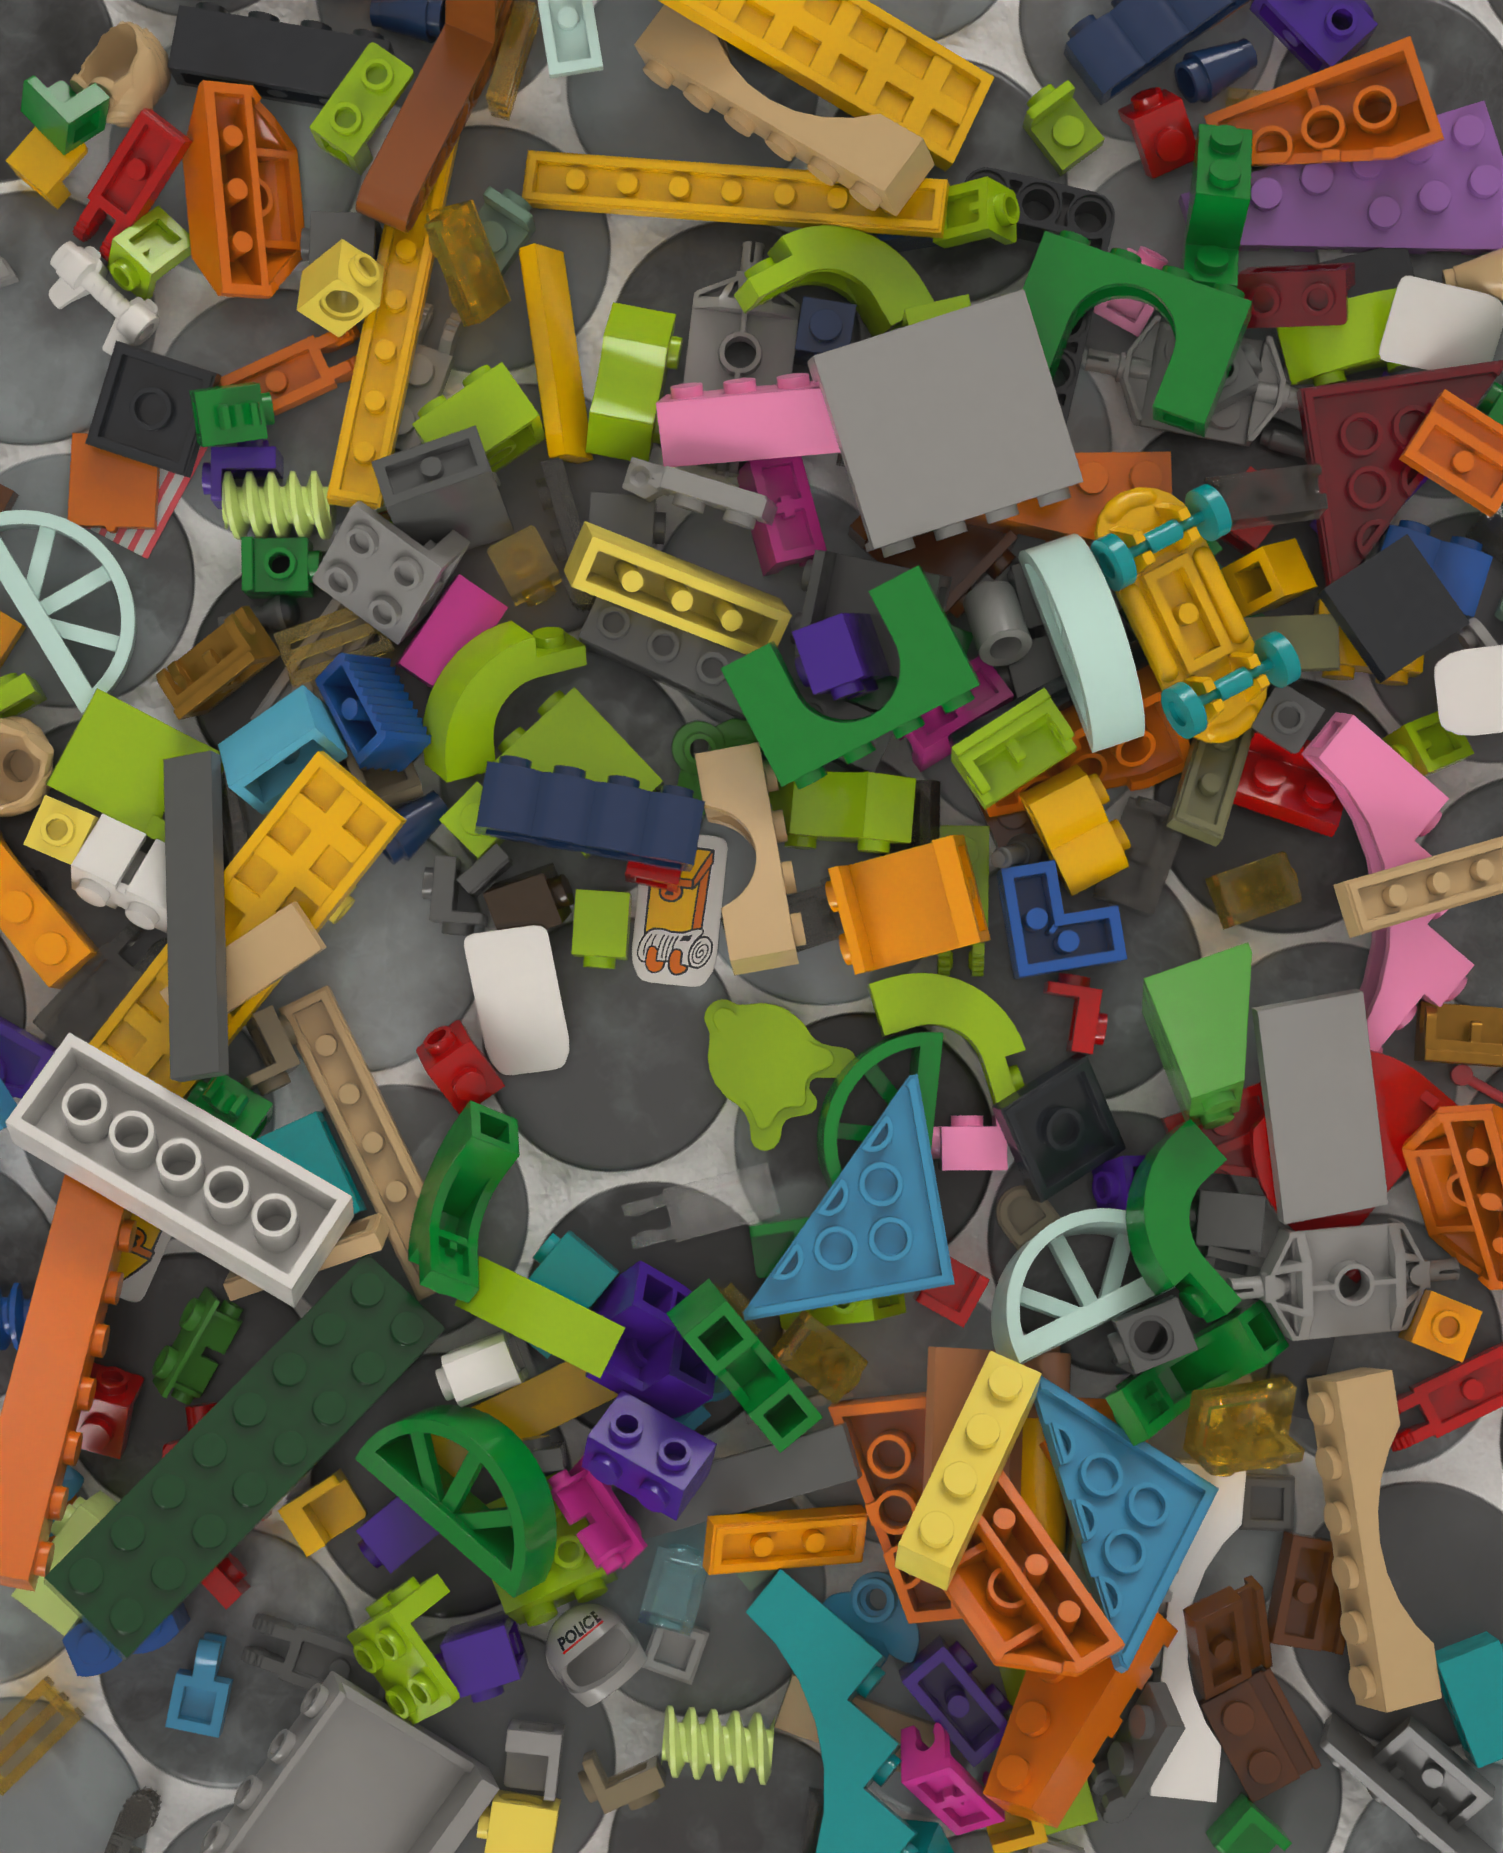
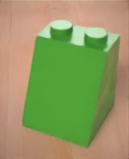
M1248 942L1146 977L1143 982L1142 1014L1185 1121L1191 1118L1197 1126L1202 1124L1205 1130L1217 1128L1234 1119L1233 1113L1240 1110L1245 1081L1252 951Z

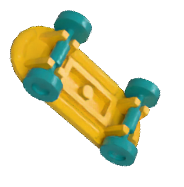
M1203 484L1186 494L1184 504L1171 493L1156 488L1137 487L1119 493L1106 503L1097 519L1094 532L1095 541L1091 544V552L1109 588L1115 591L1162 690V708L1173 729L1183 738L1190 739L1193 737L1205 743H1224L1238 738L1252 727L1253 722L1264 705L1267 687L1270 683L1278 688H1284L1300 678L1301 665L1298 655L1288 639L1279 632L1272 631L1257 639L1255 643L1249 633V629L1219 565L1206 540L1215 541L1228 534L1232 528L1231 514L1221 494L1213 486Z

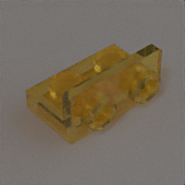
M473 199L437 208L427 213V223L424 226L429 236L430 249L438 259L449 287L450 300L458 310L464 327L482 323L509 303L511 298Z

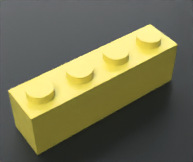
M587 521L583 523L564 568L565 575L573 588L745 655L772 641L775 642L778 648L792 616L781 598Z
M990 1350L899 1541L895 1568L947 1591L1033 1406L1042 1373Z

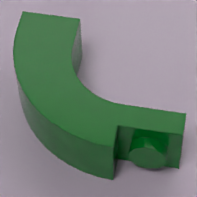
M470 1100L445 1136L424 1181L415 1209L409 1238L408 1261L419 1265L421 1286L467 1303L471 1301L479 1290L478 1238L480 1227L496 1187L520 1156L517 1119Z
M1190 1118L1166 1134L1148 1152L1139 1165L1129 1189L1126 1207V1229L1133 1259L1140 1274L1153 1293L1158 1295L1176 1287L1180 1291L1179 1298L1184 1307L1196 1317L1203 1318L1209 1323L1227 1315L1242 1299L1204 1258L1192 1237L1189 1216L1193 1197L1200 1185L1227 1159Z
M1259 1299L1194 1334L1193 1337L1198 1350L1138 1373L1135 1376L1131 1374L1115 1385L1117 1389L1105 1397L1113 1411L1117 1424L1125 1431L1133 1446L1150 1439L1174 1418L1203 1398L1229 1383L1266 1366L1289 1347L1288 1342L1263 1301Z

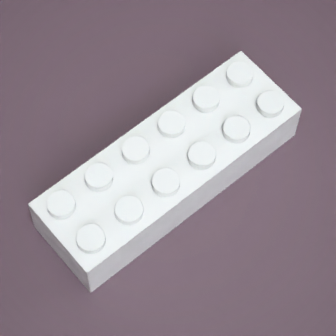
M70 1032L5 1121L15 1145L294 1308L354 1217L351 1195Z

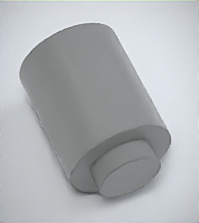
M988 580L976 585L966 595L963 601V608L980 659L992 666L1009 665L1022 659L1031 649L1032 638L1014 587L1004 581Z

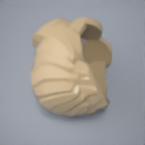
M121 21L117 26L110 28L108 32L101 36L98 45L81 65V71L78 74H74L70 79V86L78 94L96 83L110 97L106 123L120 128H131L143 108L153 110L159 99L167 91L171 81V72L168 69V54L158 39L147 28L142 29L133 22Z
M18 716L0 718V817H12L33 810L42 803L44 796L48 795L51 789L46 783L53 772L54 749L41 728L31 720Z

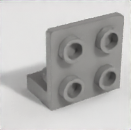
M357 501L347 513L312 580L323 591L399 645L426 620L471 542L453 529L439 543L436 544L429 540L422 546L362 501Z

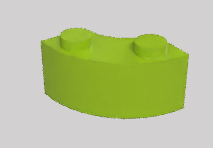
M1397 288L1348 298V321L1344 325L1276 327L1291 385L1314 384V386L1347 382V375L1379 367H1387L1389 373L1412 368L1384 361L1379 355L1380 344Z
M613 302L603 335L598 376L589 412L586 453L628 461L634 457L649 462L653 443L661 444L656 402L663 398L668 368L678 369L683 343L682 337L673 336L676 314Z
M826 771L828 775L799 790L794 781L781 787L777 779L779 791L769 792L772 811L783 810L788 838L784 847L815 850L818 840L858 843L857 851L889 854L890 844L911 843L916 778L875 772Z

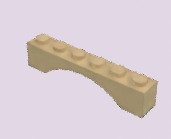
M663 5L634 44L645 63L643 67L644 73L657 85L668 89L671 84L684 91L683 95L695 107L706 113H709L713 108L724 115L725 121L733 129L746 137H750L752 133L759 135L765 139L766 145L784 160L791 161L794 157L808 164V170L823 183L833 186L837 181L850 189L849 192L852 197L869 210L876 211L878 207H881L897 217L935 165L922 137L882 114L855 118L821 117L794 111L768 99L749 85L733 67L725 40L666 5Z
M1360 1367L1308 1378L1309 1397L1307 1409L1315 1430L1317 1444L1315 1462L1317 1470L1322 1477L1326 1503L1324 1507V1521L1330 1531L1333 1546L1332 1574L1339 1589L1342 1609L1340 1627L1343 1637L1347 1642L1351 1668L1348 1680L1351 1691L1355 1696L1356 1705L1388 1713L1441 1699L1442 1694L1434 1643L1415 1625L1400 1603L1388 1576L1380 1544L1378 1506L1381 1478L1389 1449L1401 1425L1393 1372L1388 1369Z

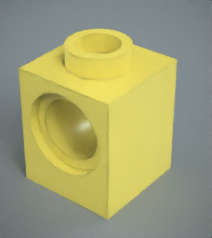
M341 239L302 271L297 311L337 337H341L380 306L384 266L375 261L370 255L363 253L344 239Z
M45 795L23 845L71 865L99 818Z
M499 1790L493 1798L492 1806H487L478 1822L476 1838L486 1839L484 1853H553L561 1799L556 1798L555 1801L544 1800V1796Z

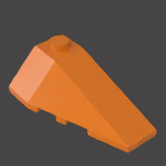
M1411 36L1204 116L1207 125H1231L1236 128L1253 130L1251 167L1393 160L1445 140Z
M1150 665L1137 671L1145 714L1144 736L1092 753L1075 706L1072 705L1060 711L1075 734L1072 740L1077 746V750L985 809L987 815L994 817L1026 811L1019 796L1020 793L1076 764L1088 776L1096 773L1105 789L1126 785L1130 791L1146 789L1181 773L1190 748L1189 739L1180 736L1167 720L1161 704L1162 690Z

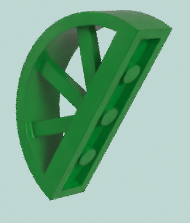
M944 1032L905 1033L881 1040L859 1053L834 1080L824 1099L817 1127L818 1159L824 1180L829 1189L842 1171L838 1157L837 1139L863 1141L873 1127L839 1122L849 1094L857 1082L864 1076L888 1106L898 1091L877 1066V1063L905 1049L912 1048L909 1076L918 1074L930 1147H932Z
M439 1405L427 1408L384 1427L368 1439L360 1449L355 1459L513 1598L546 1580L553 1563L557 1541V1522L553 1498L545 1475L529 1448L502 1422L485 1412L471 1407ZM431 1434L447 1438L468 1451L455 1478L437 1463ZM483 1466L497 1483L507 1507L490 1509L470 1492Z

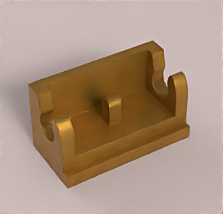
M249 605L242 606L234 612L235 614L229 615L224 619V623L180 659L169 664L167 669L163 668L156 674L158 684L175 710L173 712L178 720L207 714L281 655Z
M1418 1002L1414 1061L1503 1068V1008L1444 1003L1441 1007H1438L1428 1002Z

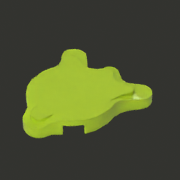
M721 999L710 1004L705 1012L704 1019L710 1033L708 1063L711 1076L716 1086L726 1098L737 1104L745 1113L750 1126L751 1141L754 1147L762 1151L774 1149L779 1143L782 1126L787 1119L808 1115L816 1110L817 1099L809 1089L810 1082L815 1078H837L846 1065L855 1058L854 1053L847 1048L829 1046L817 1041L809 1033L801 1020L789 1010L777 1005L766 1003L738 1005L729 1000Z

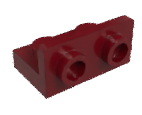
M1355 262L1247 267L1238 273L1237 286L1239 290L1244 292V299L1252 301L1251 318L1246 329L1344 325L1348 321V290L1356 284Z

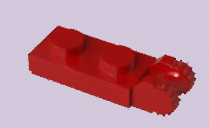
M143 108L87 198L90 201L73 227V235L83 242L88 241V239H91L96 234L99 226L102 225L107 214H109L116 221L99 250L101 257L109 261L113 238L129 226L134 225L149 212L193 141L152 109Z
M1503 1341L1465 1359L1463 1363L1459 1362L1409 1386L1410 1391L1396 1395L1399 1415L1417 1405L1425 1422L1397 1431L1391 1444L1392 1451L1396 1452L1406 1449L1431 1436L1439 1438L1503 1407Z

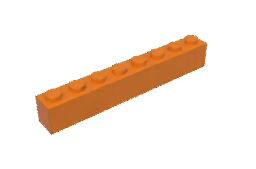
M67 1174L63 1178L0 1415V1585L34 1592L39 1576L45 1577L51 1569L55 1544L48 1542L52 1523L53 1520L62 1521L65 1514L69 1488L62 1486L67 1465L76 1466L80 1456L83 1433L76 1432L81 1411L89 1412L94 1401L97 1380L96 1378H90L95 1357L103 1358L107 1350L110 1325L104 1324L108 1305H117L119 1301L124 1274L123 1272H117L122 1252L130 1253L132 1250L137 1229V1221L130 1220L132 1215L130 1211Z

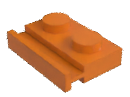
M1444 389L1435 400L1436 402L1423 419L1399 460L1491 517L1503 503V425Z

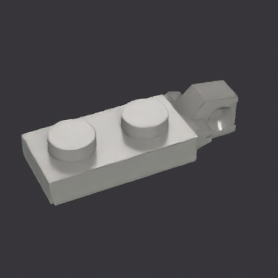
M634 457L630 460L622 486L626 491L648 502L662 495H673V505L691 512L703 514L705 506L725 511L722 520L752 530L756 521L772 526L778 508L765 495Z

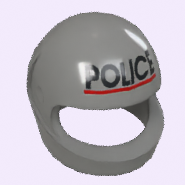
M581 1604L562 1613L549 1630L545 1645L547 1664L554 1677L564 1689L586 1707L597 1704L616 1691L637 1673L647 1661V1656L638 1637L627 1627L616 1612L600 1604Z

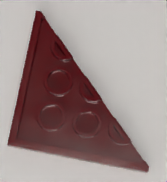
M1503 360L1300 388L1296 392L1326 587L1361 563L1390 525L1391 520L1425 477L1399 460L1423 419L1431 410L1439 394L1446 389L1476 408L1482 396L1503 371Z

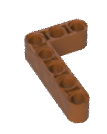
M445 0V25L361 185L356 201L357 213L404 233H409L507 44L513 26L514 0Z

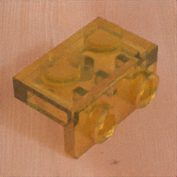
M1286 1377L1192 1391L1183 1449L1206 1472L1219 1477H1228L1236 1472L1260 1468L1276 1469L1284 1464L1303 1461L1305 1449L1289 1436L1297 1387Z

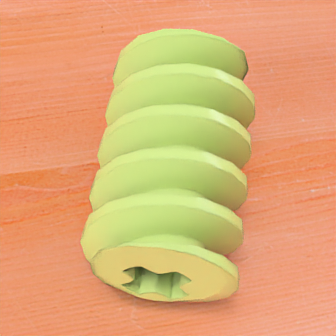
M225 471L223 477V521L226 529L230 526L232 534L237 540L247 536L250 525L256 538H267L271 526H273L277 538H288L293 524L298 537H308L309 539L314 525H316L320 537L323 540H329L336 526L337 505L328 504L327 493L329 484L328 486H322L317 471H311L307 486L300 485L296 471L289 472L285 486H279L274 471H268L264 486L257 485L252 471L246 472L242 486H236L231 471Z
M667 1705L665 1709L661 1765L663 1761H667L672 1778H678L685 1762L690 1763L694 1779L700 1780L707 1764H711L716 1781L721 1782L729 1766H733L738 1783H744L750 1769L755 1768L760 1785H766L771 1774L775 1716L770 1728L765 1729L761 1713L754 1712L748 1726L743 1727L739 1711L732 1710L726 1725L722 1726L717 1709H710L704 1724H699L695 1707H689L682 1722H677L673 1705Z

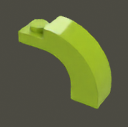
M835 225L805 227L781 236L767 252L769 258L760 261L744 272L747 280L734 294L745 314L795 287L804 285L827 287L840 293L851 304L857 305L856 310L872 337L901 328L905 308L934 302L917 272L896 250L870 234Z
M512 620L498 624L474 637L447 663L430 693L423 718V726L427 727L426 734L432 735L431 743L423 750L425 765L447 783L485 773L487 762H496L494 726L499 710L505 700L519 686L532 679L587 665L585 645L562 628L542 627L530 634Z
M933 973L902 974L867 985L882 1037L919 1026H938L949 1029L964 1038L974 1049L980 1061L993 1105L1024 1086L1018 1065L1008 1067L1005 1056L1026 1050L1022 1038L1006 1012L981 990L959 979Z
M478 1257L479 1290L469 1303L457 1299L455 1306L601 1378L625 1327L484 1257Z

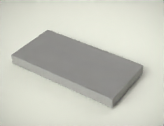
M1351 989L1253 1007L1252 1016L1278 1220L1285 1225L1388 1205L1363 991Z

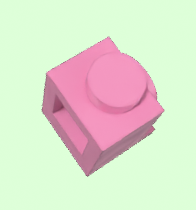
M983 1115L951 1116V1126L933 1128L931 1153L932 1159H939V1170H1008L1007 1141L995 1115H992V1126H983Z

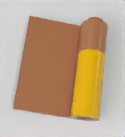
M1061 1345L1022 1364L1042 1373L1041 1376L1070 1394L1071 1353H1060ZM928 1346L923 1491L990 1352L988 1349ZM1033 1403L1003 1471L1059 1551L1066 1553L1067 1510L1055 1470L1039 1444L1045 1441L1035 1404Z

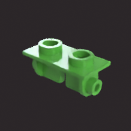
M206 1286L199 1299L194 1297L188 1302L179 1321V1326L182 1328L172 1347L166 1345L161 1350L153 1366L152 1374L155 1377L152 1382L162 1397L167 1398L172 1388L174 1390L171 1396L186 1405H190L194 1397L200 1398L218 1366L216 1361L202 1355V1353L208 1347L223 1355L225 1354L243 1322L239 1318L244 1310L242 1307L227 1299H224L219 1307L220 1301L212 1290Z

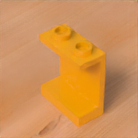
M964 834L950 835L932 840V843L850 865L828 868L831 880L825 883L827 900L831 910L834 913L839 912L844 933L839 935V946L845 963L853 965L855 975L991 940Z

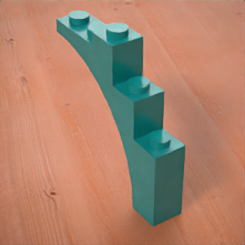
M780 1569L746 1613L779 1648L798 1678L816 1722L824 1766V1813L816 1853H917L919 1850L912 1844V1841L919 1833L868 1789L873 1781L882 1787L899 1767L901 1759L895 1754L901 1748V1743L852 1702L858 1693L866 1699L886 1675V1672L880 1668L886 1657L790 1575Z

